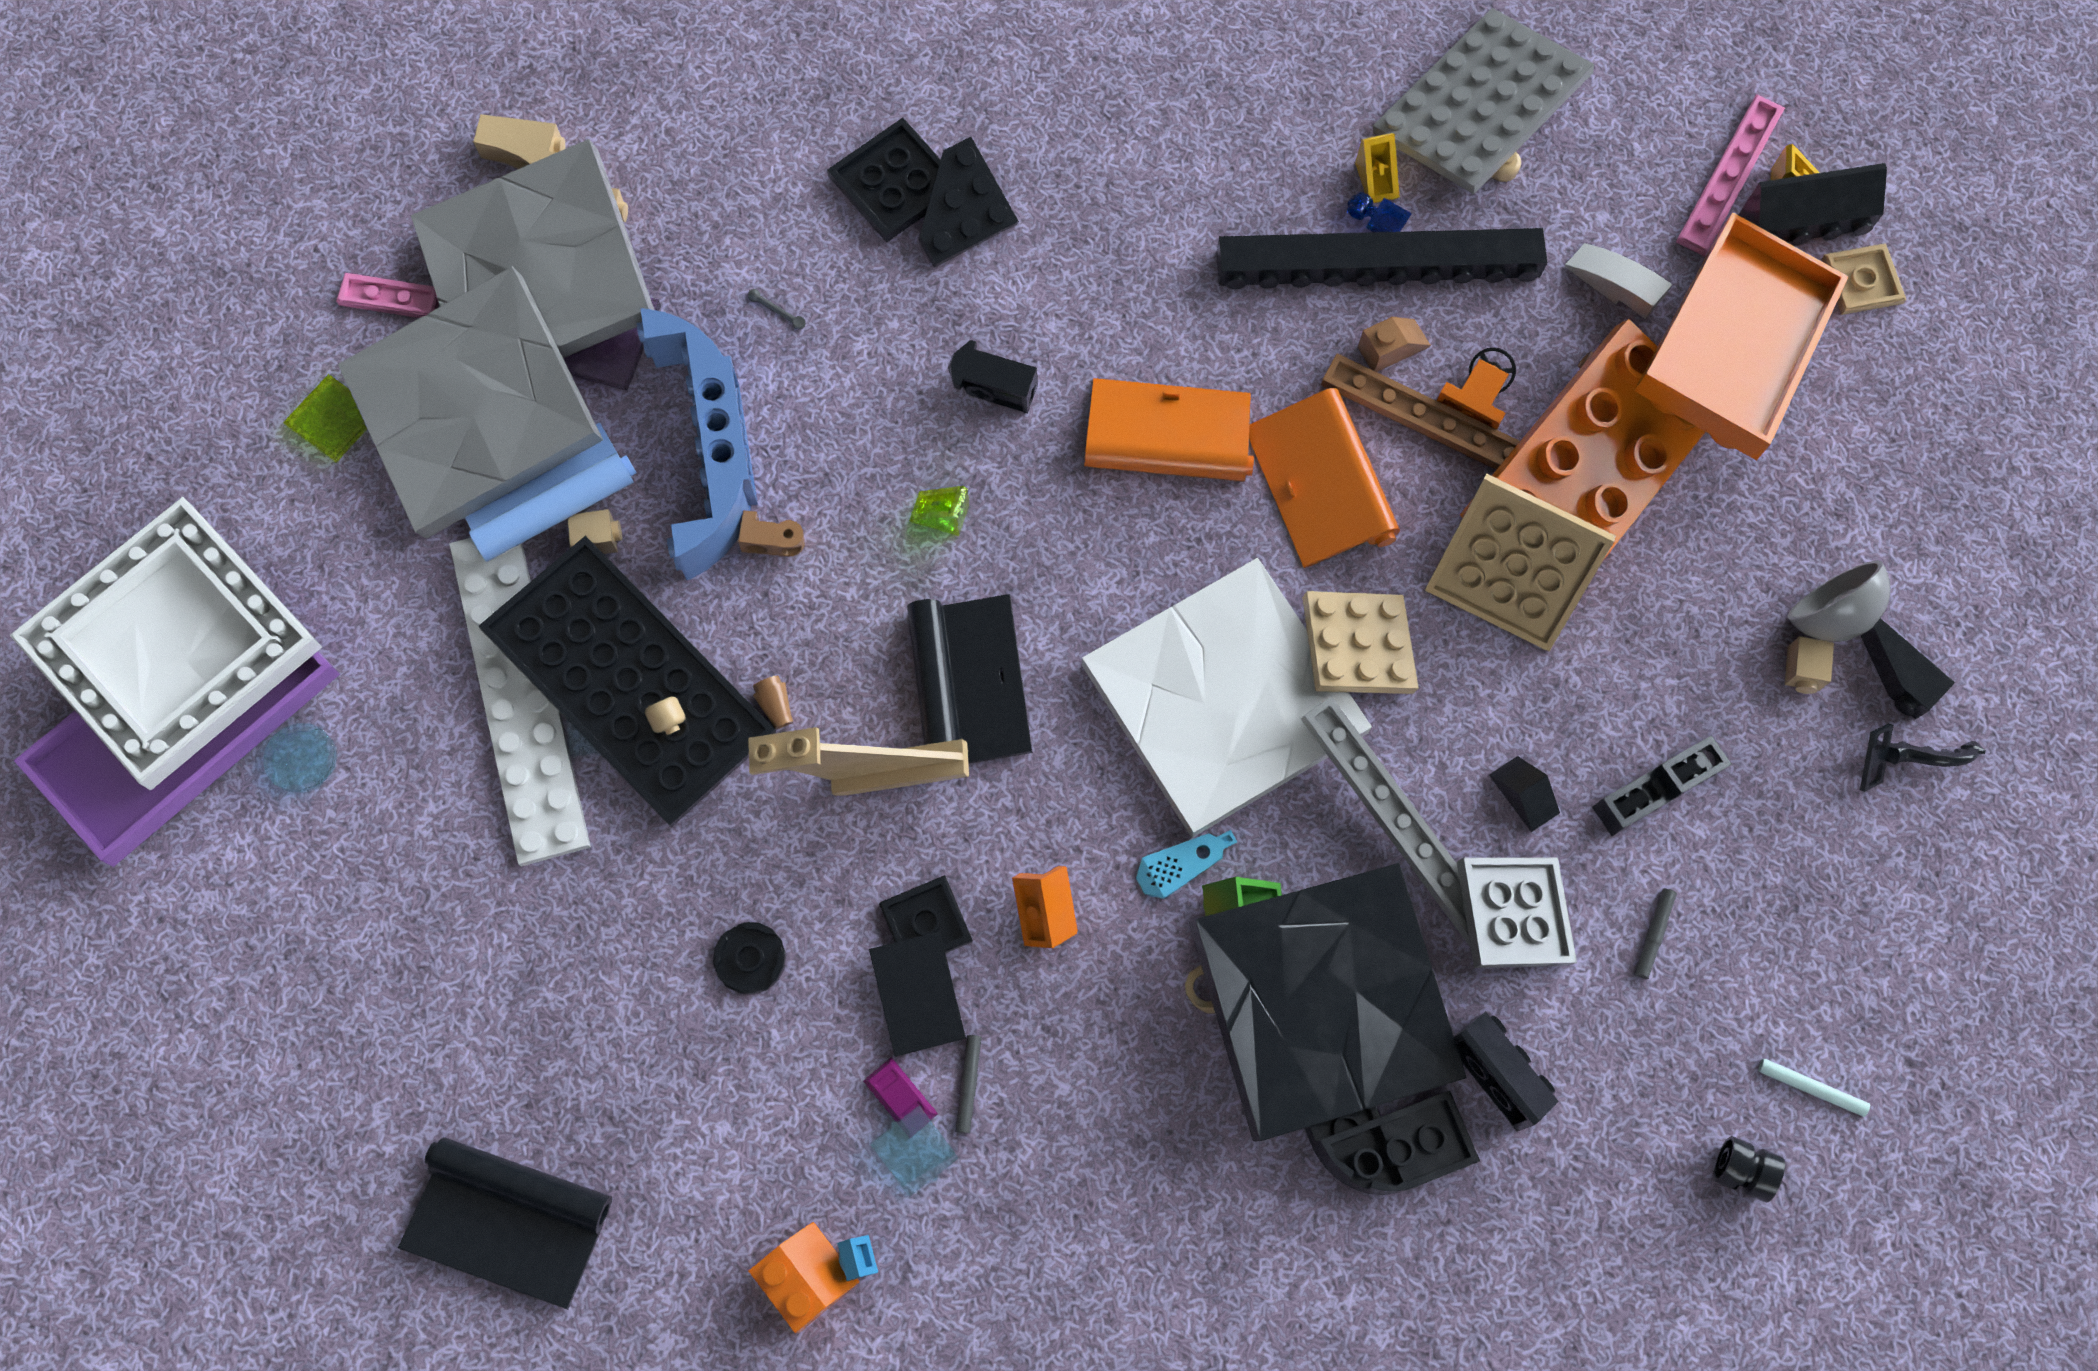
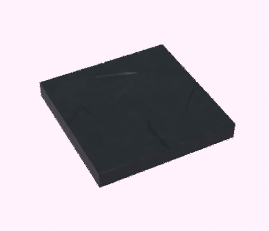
M1400 863L1208 915L1189 922L1253 1141H1264L1467 1078Z

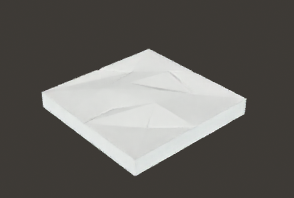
M184 497L180 498L10 634L12 639L136 781L149 790L154 789L234 722L236 718L240 717L322 648L317 640Z
M1258 558L1082 657V667L1191 838L1328 758L1326 752L1302 722L1301 718L1332 696L1362 737L1367 735L1372 728L1349 692L1315 691L1307 630Z

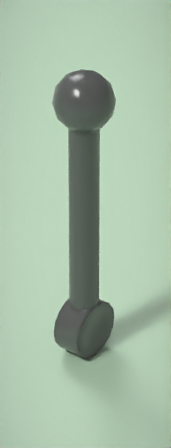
M757 289L749 290L748 298L750 301L760 302L792 322L795 329L800 330L805 327L806 321L803 317H794L762 297Z

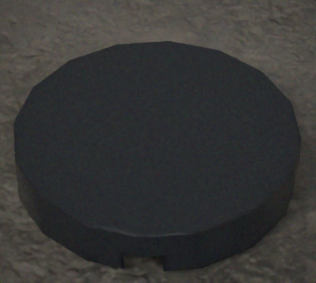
M744 922L738 924L721 935L714 948L713 965L718 978L727 988L739 994L755 995L768 990L779 980L785 969L786 951L782 940L772 928L761 923Z

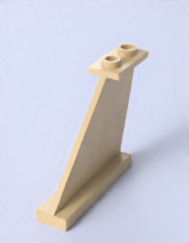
M817 727L748 738L749 774L757 775L791 770L831 780L832 794L835 796L969 777L967 742L963 739L902 749L820 743L819 728Z

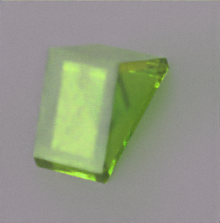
M955 486L919 491L909 521L959 536L969 508L968 488L965 486Z

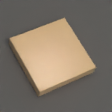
M1886 243L1824 254L1821 258L1823 263L1848 276L1847 282L1837 301L1841 315L1900 305L1907 300Z

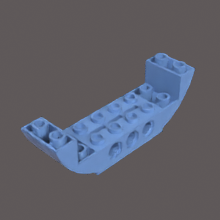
M642 308L640 309L642 322L637 323L639 340L644 345L646 357H652L656 368L683 363L688 368L689 375L686 376V384L689 396H692L693 406H690L693 425L694 427L696 426L698 437H695L697 455L701 457L702 468H699L702 487L705 488L707 499H704L707 519L672 524L673 537L667 538L670 558H674L676 570H682L686 580H690L708 570L725 556L739 537L743 510L750 511L752 505H758L740 387L731 357L723 356L714 342L699 328L682 318L666 312Z

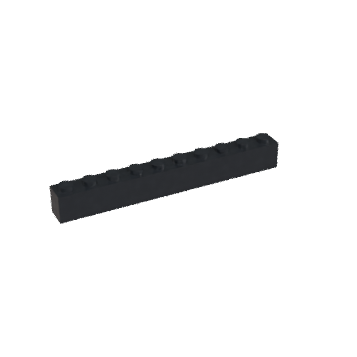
M1543 228L1219 236L1216 251L1219 286H1227L1230 289H1241L1246 285H1259L1262 288L1269 289L1276 287L1278 284H1292L1294 287L1303 288L1311 283H1324L1328 287H1336L1349 282H1356L1360 286H1369L1375 282L1388 281L1392 285H1402L1408 281L1435 284L1440 280H1454L1455 283L1462 284L1470 282L1472 279H1486L1487 282L1496 283L1505 278H1518L1519 281L1529 282L1540 278L1548 263Z

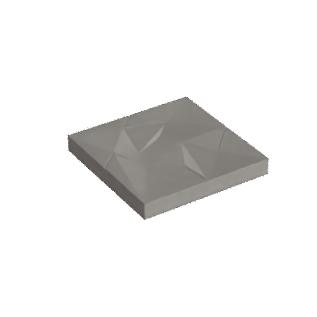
M590 139L411 215L440 306L513 266L523 276L563 358L637 327V323L642 322L640 309L654 310L599 151Z
M513 266L338 364L414 531L426 539L603 441L523 276Z

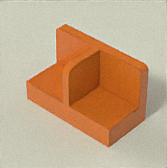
M1057 866L1045 874L1019 873L1012 877L1024 946L1053 949L1077 934L1078 929L1066 866Z

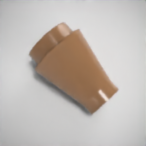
M778 675L763 679L753 685L755 691L753 697L776 730L794 722L791 716L786 683L781 682Z

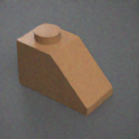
M1390 317L1364 329L1358 349L1370 369L1378 372L1429 348L1431 345L1415 319Z

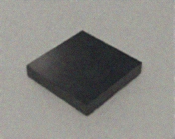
M945 875L879 903L895 942L940 931L945 954L973 942Z

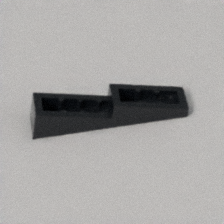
M1711 735L1660 764L1654 770L1604 797L1592 808L1610 835L1614 836L1726 769L1732 763ZM1702 750L1708 751L1714 756V767Z

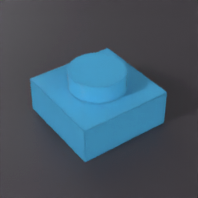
M869 1235L837 1243L840 1252L839 1263L845 1272L847 1281L878 1273Z

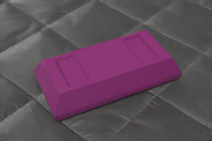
M892 1057L863 1081L909 1138L938 1115Z

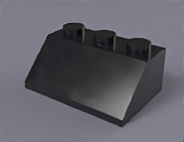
M1485 1011L1454 1035L1462 1064L1516 1131L1534 1126L1559 1102L1553 1095L1555 1089L1543 1075L1538 1076L1529 1065L1531 1060L1527 1053L1520 1046H1514L1505 1036L1507 1030L1502 1022L1494 1015L1490 1017Z

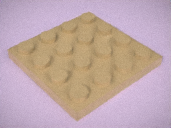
M1486 473L1425 591L1542 649L1550 651L1613 545L1616 536Z

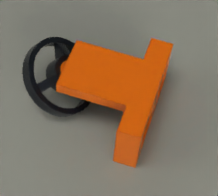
M1490 347L1481 350L1470 362L1469 377L1463 388L1460 389L1446 382L1437 401L1490 427L1498 429L1506 413L1492 406V403L1498 393L1505 391L1515 379L1516 364L1513 357L1501 348ZM1496 351L1504 354L1510 360L1512 367L1502 368L1498 362L1489 361L1485 352ZM1480 356L1481 359L1478 360L1477 364L1473 369L1474 362ZM1508 373H1512L1510 381L1502 388L1509 375Z

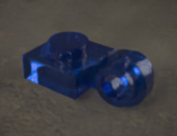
M1363 192L1352 195L1347 203V212L1353 218L1363 220L1364 217H1371L1366 228L1372 232H1401L1412 214L1386 198H1383L1377 207L1373 205V199Z

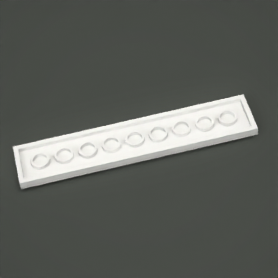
M472 538L449 543L518 865L522 867L591 848L561 713L478 627L531 582L523 545L521 543L486 562Z

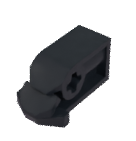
M969 340L952 355L948 371L954 388L961 390L963 387L966 394L1028 414L1038 387L1036 367L976 350L977 343L973 340Z

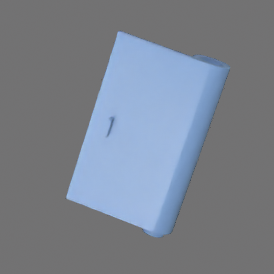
M601 423L596 424L603 441L465 517L471 529L469 534L486 562L634 483L631 476L637 472L627 455L622 458L619 457Z

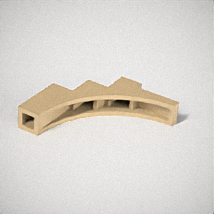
M480 114L473 141L481 158L505 163L517 169L565 149V139L561 137L555 123ZM612 188L623 222H626L628 205L623 201L620 190Z

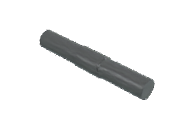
M1664 888L1662 890L1634 975L1643 979H1649L1677 893L1671 889Z
M967 1035L955 1132L970 1134L982 1038L977 1035Z

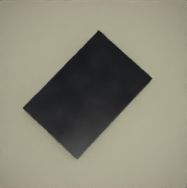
M940 931L869 949L894 1057L966 1039Z

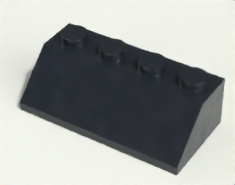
M1885 163L1759 182L1738 215L1787 243L1791 242L1792 245H1801L1810 239L1821 237L1825 241L1833 240L1846 233H1853L1855 236L1864 235L1873 229L1884 214L1887 167Z

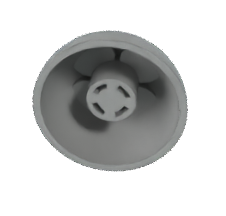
M1875 560L1863 563L1835 576L1801 599L1789 611L1787 618L1802 633L1822 641H1846L1866 633L1881 618L1889 603L1891 587L1886 567L1882 561Z

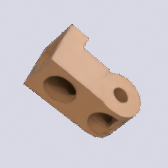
M743 510L738 540L741 552L789 557L795 556L803 550L805 546L804 533L801 525L796 521L784 520L780 523L759 521L757 512Z

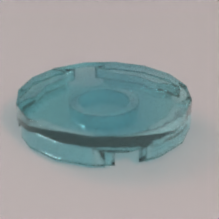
M296 723L282 728L272 736L265 748L263 764L266 775L276 786L291 793H306L319 788L324 784L323 781L329 775H332L336 768L338 754L335 742L323 729L312 724Z

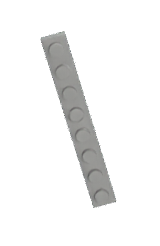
M1332 696L1305 714L1301 718L1302 722L1470 946L1457 863Z

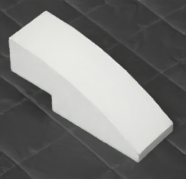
M1586 243L1581 246L1564 266L1613 303L1623 302L1644 319L1662 301L1672 286L1670 282L1641 264L1618 253Z

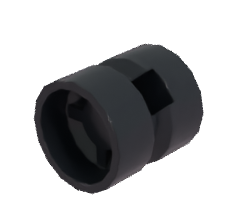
M1730 1136L1725 1140L1720 1149L1713 1171V1179L1715 1182L1734 1190L1742 1186L1746 1195L1767 1203L1774 1198L1781 1185L1785 1171V1159L1765 1149H1759L1755 1152L1754 1146L1751 1143Z

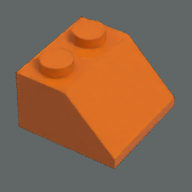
M814 1222L781 1243L748 1270L794 1333L803 1331L860 1282L858 1279L846 1280L845 1272L839 1263V1254Z

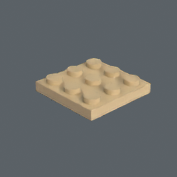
M1307 591L1302 599L1315 691L1414 694L1419 689L1403 595Z

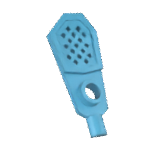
M1231 830L1218 837L1208 833L1142 857L1136 880L1145 895L1165 899L1223 858V849L1237 843V840ZM1200 847L1207 848L1209 857L1205 859L1199 858L1196 850Z

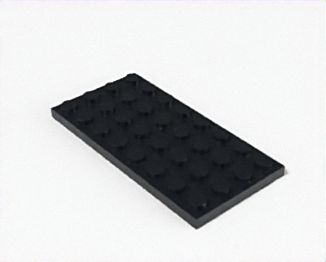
M586 535L478 626L492 643L671 828L749 758L748 738L776 733V729ZM668 697H676L685 714V720L678 724L680 730L669 735L665 731L660 733L654 732L645 715L646 708Z

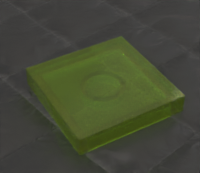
M329 374L283 422L287 428L335 463L367 430L349 388Z

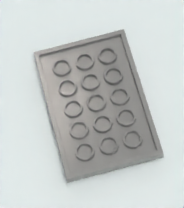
M1491 8L1373 125V133L1377 136L1394 133L1397 149L1470 193L1475 194L1593 74L1594 64Z

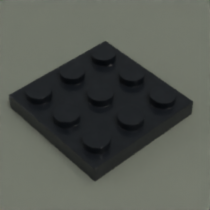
M901 118L827 169L828 177L880 236L888 242L925 216L940 158L904 118Z

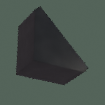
M1519 756L1489 774L1531 832L1560 813L1548 775Z

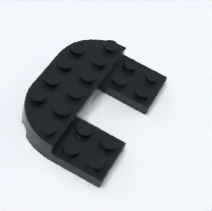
M1450 1090L1381 1117L1377 1107L1374 1106L1304 1128L1311 1146L1323 1166L1343 1184L1367 1194L1390 1195L1400 1193L1480 1162Z

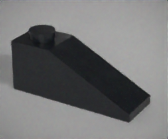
M1881 618L1873 628L1860 635L1888 696L1895 701V707L1902 714L1912 716L1914 719L1919 718L1930 711L1955 684L1950 677Z

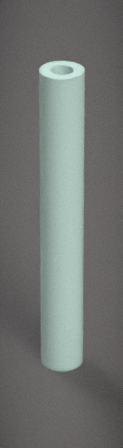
M1763 1058L1761 1060L1758 1072L1862 1117H1865L1869 1112L1870 1104L1767 1059Z

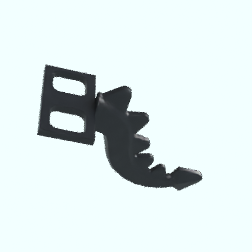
M1888 723L1870 732L1860 790L1865 792L1883 783L1887 761L1894 765L1900 762H1914L1941 767L1960 766L1973 762L1979 754H1985L1986 750L1976 741H1970L1962 745L1961 749H1955L1954 752L1947 749L1935 751L1930 746L1918 747L1910 745L1905 741L1890 743L1894 725ZM1884 733L1883 742L1877 740L1878 736ZM1878 765L1875 779L1869 782L1873 767Z

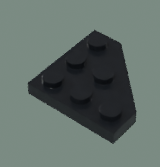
M972 137L943 150L918 238L934 268L1017 225L1019 222Z

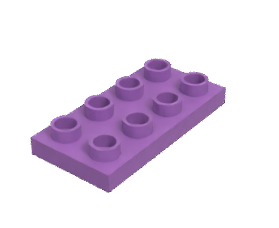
M317 651L152 790L147 789L136 781L75 710L17 757L14 762L100 861L114 867L340 674Z

